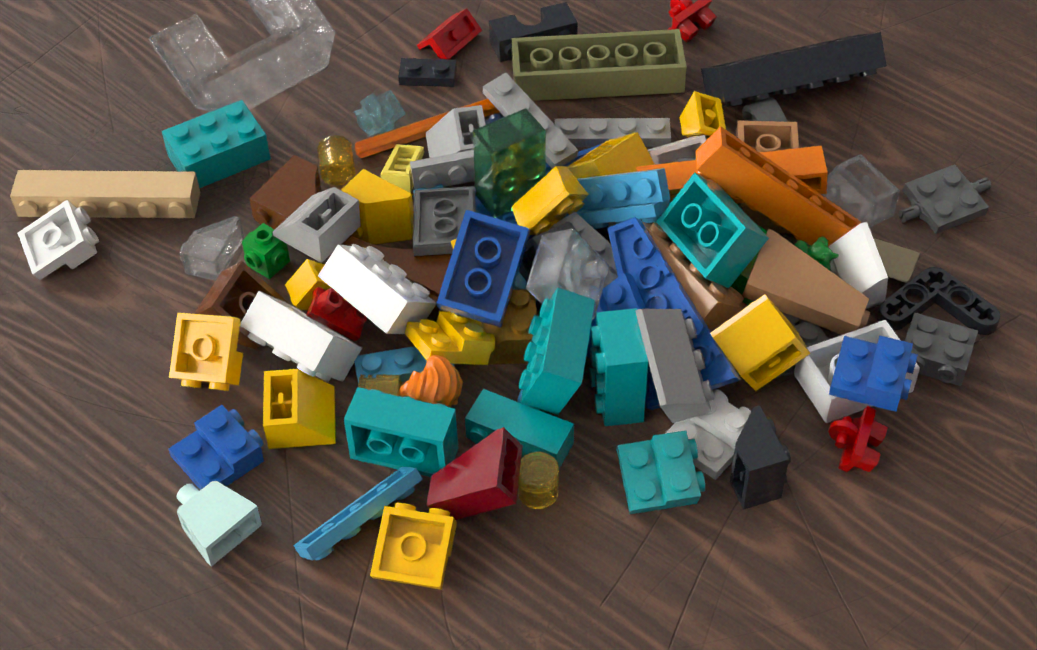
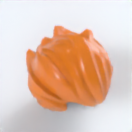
M433 355L428 358L426 366L421 373L417 371L412 372L410 379L400 387L399 393L401 397L408 396L418 401L443 404L451 408L452 404L457 405L463 381L458 370L445 357Z

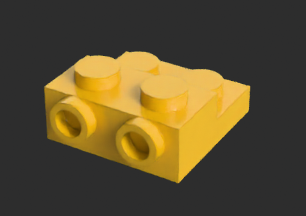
M439 311L437 323L428 319H422L420 322H407L405 335L426 360L430 356L439 355L445 357L452 364L488 365L490 354L495 348L494 335L486 333L480 321L450 312Z
M177 313L169 378L182 380L181 386L201 388V382L210 383L209 389L229 391V385H239L243 353L237 352V343L241 319L227 316Z
M395 503V507L384 506L370 576L375 579L442 590L447 560L451 556L457 525L454 517H450L449 511L437 508H430L429 513L415 511V506L406 503Z

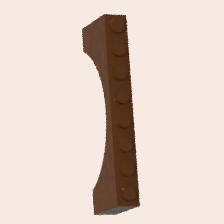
M293 155L249 198L253 219L260 225L264 223L276 229L312 195L320 192L321 184L318 166ZM352 235L341 244L347 246L356 244L364 248L372 246L383 253L384 261L389 265L394 264L404 270L407 274L405 278L412 284L417 283L426 288L430 293L428 297L437 303L452 254L414 256L413 249L378 246ZM437 304L432 310L435 313H439V311L447 312L444 310H440Z

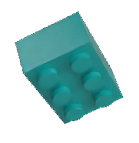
M243 100L162 131L166 151L178 172H195L199 188L271 160L266 133Z
M695 172L656 221L704 278L727 288L733 284L769 239L717 183L707 180Z
M559 287L550 299L545 298L540 315H534L529 327V334H532L533 337L532 342H529L524 354V361H527L528 364L527 370L523 371L519 381V389L523 390L520 403L558 415L582 384L595 304L594 299Z
M637 308L596 312V326L590 329L593 346L590 348L592 368H589L591 387H596L597 394H594L596 414L602 413L604 426L644 422L648 359L635 312Z
M357 387L344 417L350 459L397 470L402 466L417 468L420 475L431 477L451 463L459 449L456 409L449 408L443 404H431L408 396L400 397L383 393L377 389L368 390Z

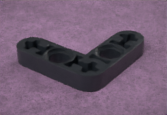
M929 267L884 300L880 305L877 318L878 322L886 320L893 331L900 330L912 321L914 313L921 314L936 303L968 328L978 330L977 334L990 335L997 329L1000 312L994 305L944 269ZM929 282H930V283H933L932 285H930L929 290H928L927 288H928ZM911 294L917 295L922 301L914 303L909 301L906 296ZM962 297L967 301V304H956L951 298ZM900 307L901 309L899 315H896L895 313L898 312Z

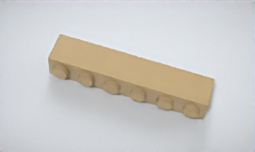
M18 170L10 198L18 217H42L68 200L76 208L82 207L90 218L179 219L195 218L200 189L195 172Z

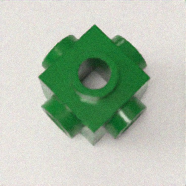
M262 223L242 240L245 254L244 259L247 266L267 279H271L290 262L287 243L274 237L273 231L275 229Z

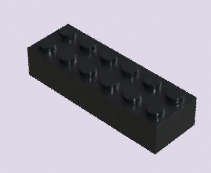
M881 32L848 36L701 68L705 94L721 99L722 106L726 105V107L743 104V98L744 101L752 99L753 101L770 98V95L794 93L797 92V89L801 88L810 89L824 86V83L851 80L850 77L877 74V68L886 67L887 65Z

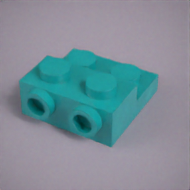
M686 430L653 435L651 440L617 446L616 450L630 514L698 503L701 497L700 492L705 491V480L702 471H695L693 459L698 458L697 444L694 438L688 439Z

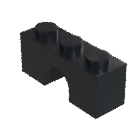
M567 2L541 8V22L536 25L520 23L515 14L489 20V42L499 62L512 60V38L577 35L578 22Z

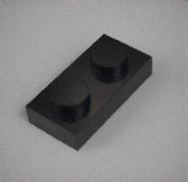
M401 58L398 75L399 85L454 87L457 63L456 60Z

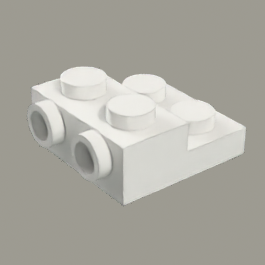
M66 200L18 232L32 274L39 280L64 264L74 269L98 253L95 244L99 242V239L90 227H87L86 224L91 222L82 207L76 208L70 201Z
M714 389V400L709 401L712 412L675 422L666 433L686 430L688 439L694 438L697 444L698 458L693 459L694 466L716 480L733 462L735 443L751 410L746 407L736 408L728 403V398L722 391Z

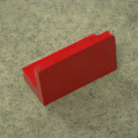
M466 8L450 16L420 41L417 47L420 50L430 45L440 59L449 60L477 36L482 29Z

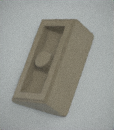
M873 238L887 276L906 283L911 281L920 252Z

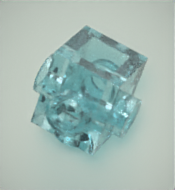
M391 90L378 96L375 93L368 95L360 101L362 106L354 111L359 127L368 136L393 130L395 128L393 123L406 115Z

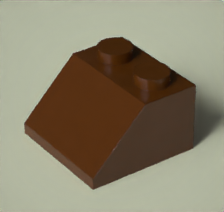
M241 261L221 272L194 314L236 317L241 319V323L258 291L286 303L287 301ZM240 326L237 344L253 349L259 348L260 344L248 338L250 332Z

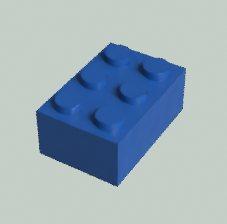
M466 210L437 300L438 308L501 328L530 236L529 228Z

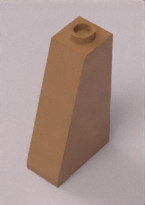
M768 229L766 235L769 239L758 252L742 297L756 301L766 294L781 312L841 335L865 327L870 312L865 310L869 298L781 235Z

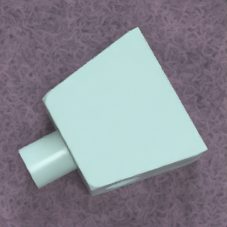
M218 481L210 482L200 491L189 483L184 485L177 494V499L183 504L177 510L181 526L211 567L262 525L258 507Z

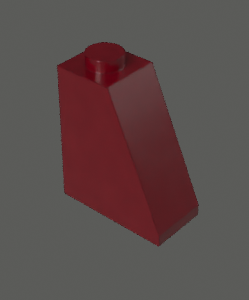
M504 427L497 429L431 476L427 506L429 508L449 511L450 517L458 520L516 504L523 445Z

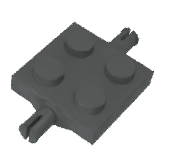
M955 164L907 182L902 191L911 201L912 206L899 210V219H902L901 221L904 223L919 217L937 234L986 215L989 206L978 193L989 190L991 182L987 177H984L972 183L966 179Z

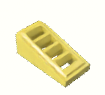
M396 144L381 172V178L411 193L414 185L410 161L421 160L424 154V147Z

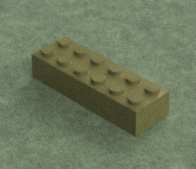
M680 29L512 38L513 78L515 83L532 101L685 92L687 66Z

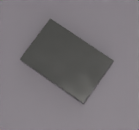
M475 187L415 190L414 256L452 254L453 248L450 241L457 239L465 211L476 212Z

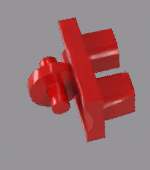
M671 0V10L668 13L673 18V25L667 30L680 29L681 38L686 43L689 42L699 31L694 24L695 21L706 30L716 20L717 16L709 8L712 0H698L694 4L692 0Z
M319 286L313 291V299L306 314L307 317L354 341L360 338L363 325L367 319L363 313L344 300L333 288L325 290Z
M866 406L860 418L852 420L851 417L844 416L842 420L831 423L828 431L830 437L836 441V447L844 448L838 466L839 469L848 472L856 466L870 472L877 466L881 454L868 447L867 442L877 447L883 442L888 427L874 420L875 409Z

